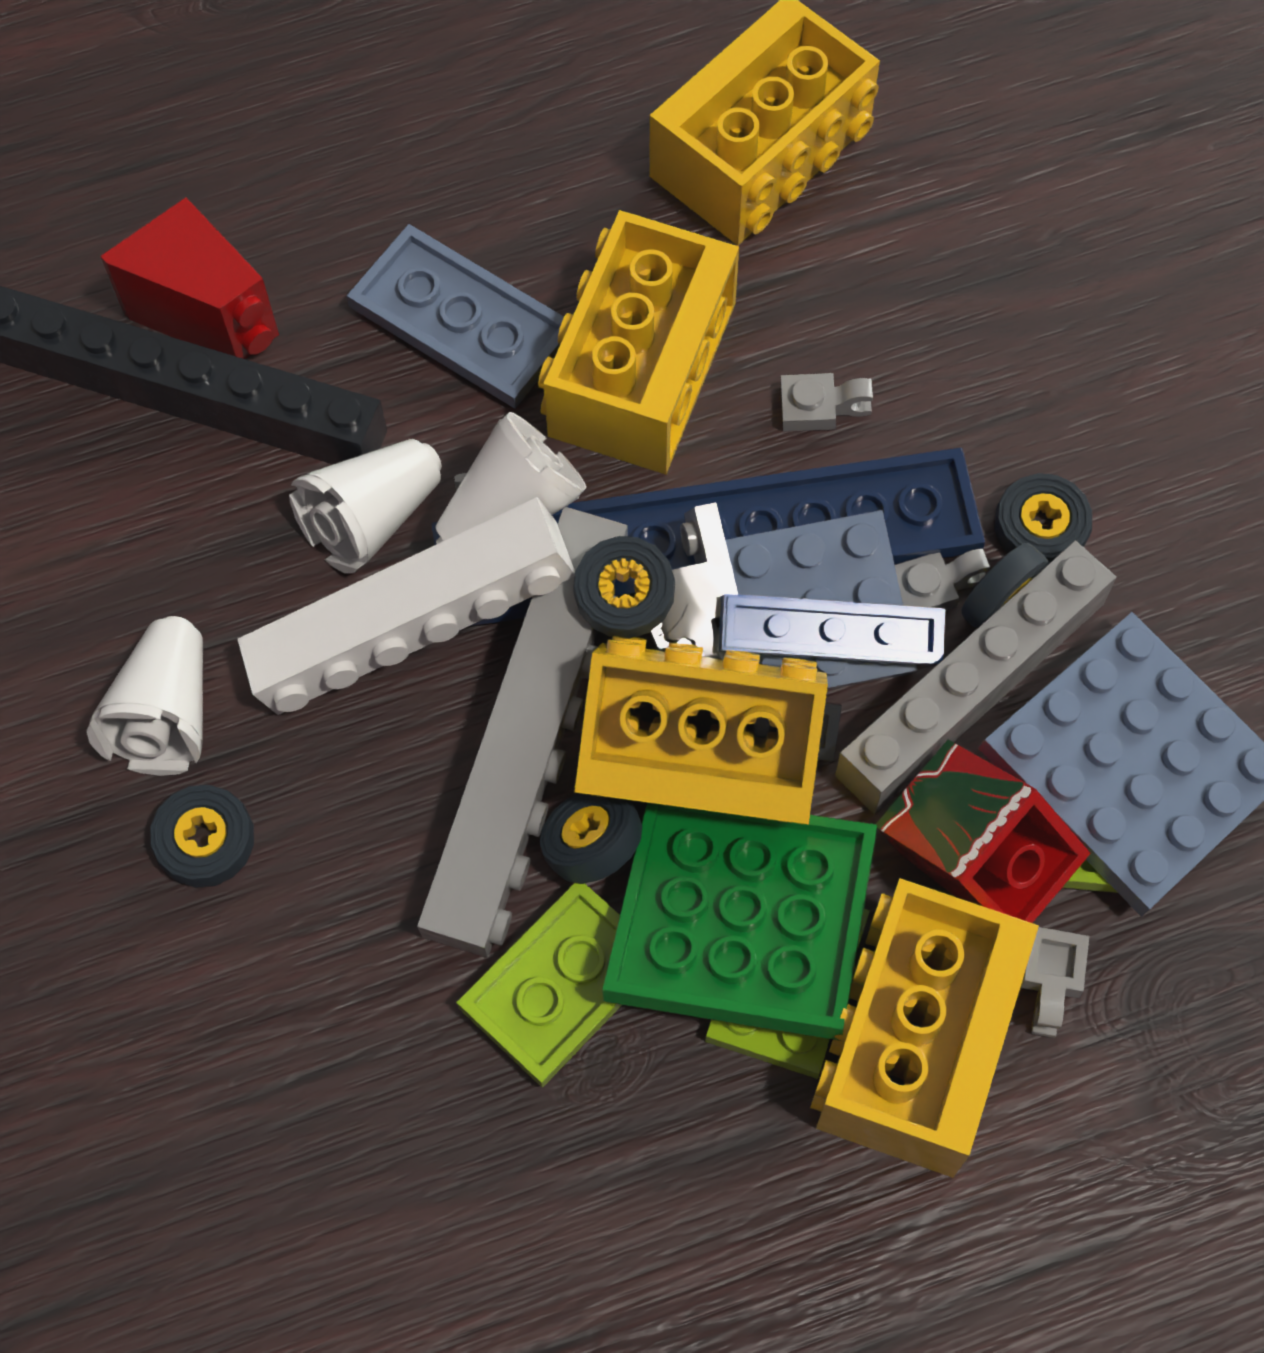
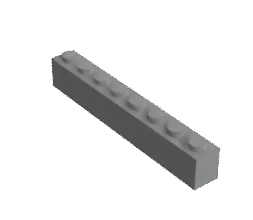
M568 507L563 508L558 521V527L574 571H576L585 553L600 541L617 536H628V525ZM574 577L562 582L557 589L548 594L532 596L417 925L423 938L486 958L489 957L493 943L502 946L506 938L512 912L504 909L511 889L520 891L526 879L530 858L523 856L529 835L539 837L548 811V804L541 802L547 782L556 784L561 775L566 751L559 749L565 729L574 732L578 724L584 699L576 696L582 678L589 679L592 652L598 648L594 646L598 631L593 629L579 613L573 593Z

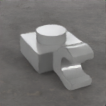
M833 373L781 375L783 432L836 429V415L867 416L872 414V379H852L840 386L834 387Z
M983 549L966 552L945 565L941 553L928 554L895 565L903 606L942 608L945 610L957 607L959 596L956 591L975 587L986 575L985 572L990 570V565Z
M1038 927L1021 984V988L1038 991L1031 1034L1055 1038L1057 1029L1062 1027L1065 996L1079 999L1084 991L1089 936Z

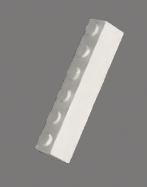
M536 497L238 638L252 694L277 715L299 710L306 706L311 699L333 689L351 686L359 677L382 666L398 664L405 660L410 653L434 642L447 641L456 636L459 630L483 619L499 617L507 612L509 607L534 595H544L554 591L562 582L575 577V571L557 521L539 498Z

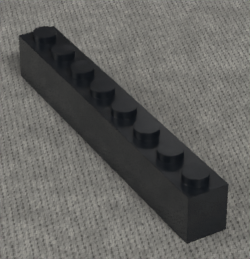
M0 286V363L329 464H336L380 449L387 434L382 404L379 399Z

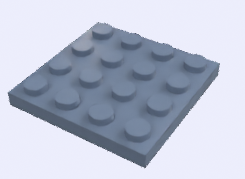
M1133 612L1126 616L990 734L978 747L993 765L1037 789L1091 853L1086 860L1141 917L1264 801V742Z

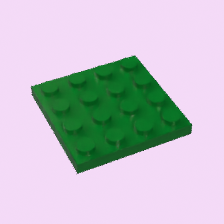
M647 802L642 822L641 841L635 852L602 989L603 1001L839 1040L834 1036L843 1035L845 1019H840L843 1008L847 1009L877 825L810 815L809 825Z

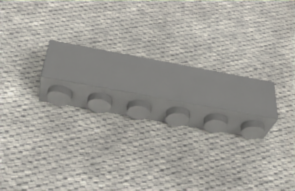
M1075 540L840 753L835 777L874 815L877 814L914 780L948 739L955 742L1104 605L1116 580V576Z

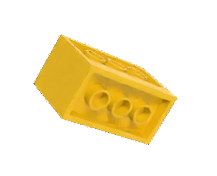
M778 1L650 114L649 177L738 246L751 233L759 234L771 221L774 212L785 202H794L802 194L807 182L819 171L826 172L838 159L841 150L852 140L858 142L868 133L874 122L872 111L874 99L879 89L877 78L880 60L800 1Z
M619 210L612 228H603L599 236L595 251V258L598 260L593 271L585 270L580 279L576 296L579 303L574 314L566 313L562 320L558 333V344H560L557 354L555 358L548 356L543 363L538 381L539 388L544 389L541 414L546 415L547 433L550 438L666 475L736 304L739 246Z
M613 636L612 640H608L607 644L602 643L592 652L575 793L809 825L828 687L827 673L817 672V662L796 658H783L782 667L759 664L760 655L750 652L726 650L724 659L702 656L703 647L697 645L669 643V648H666L665 651L645 649L646 639L638 637L629 639ZM642 702H649L653 704V710L660 712V716L655 717L652 723L642 720L641 715L635 712L634 708H639ZM701 709L711 712V717L718 720L719 724L711 725L710 730H702L698 728L697 722L691 720L690 716H696ZM759 717L769 719V725L777 728V731L768 732L766 738L756 737L754 730L747 728L746 724H754Z
M899 878L893 897L882 893L865 944L876 947L875 951L863 948L851 985L849 998L858 1001L857 1006L848 1004L847 1009L843 1008L840 1019H845L843 1035L834 1036L839 1040H833L829 1050L830 1053L840 1056L838 1063L826 1060L810 1107L821 1112L816 1129L953 1178L970 1155L1039 925ZM909 1021L917 1023L922 1028L912 1025ZM889 1076H896L905 1084L898 1085L892 1082Z

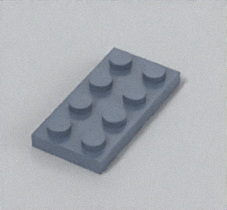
M410 224L405 227L347 294L350 308L514 409L538 382L546 358L548 356L555 358L560 344H558V333L564 316Z

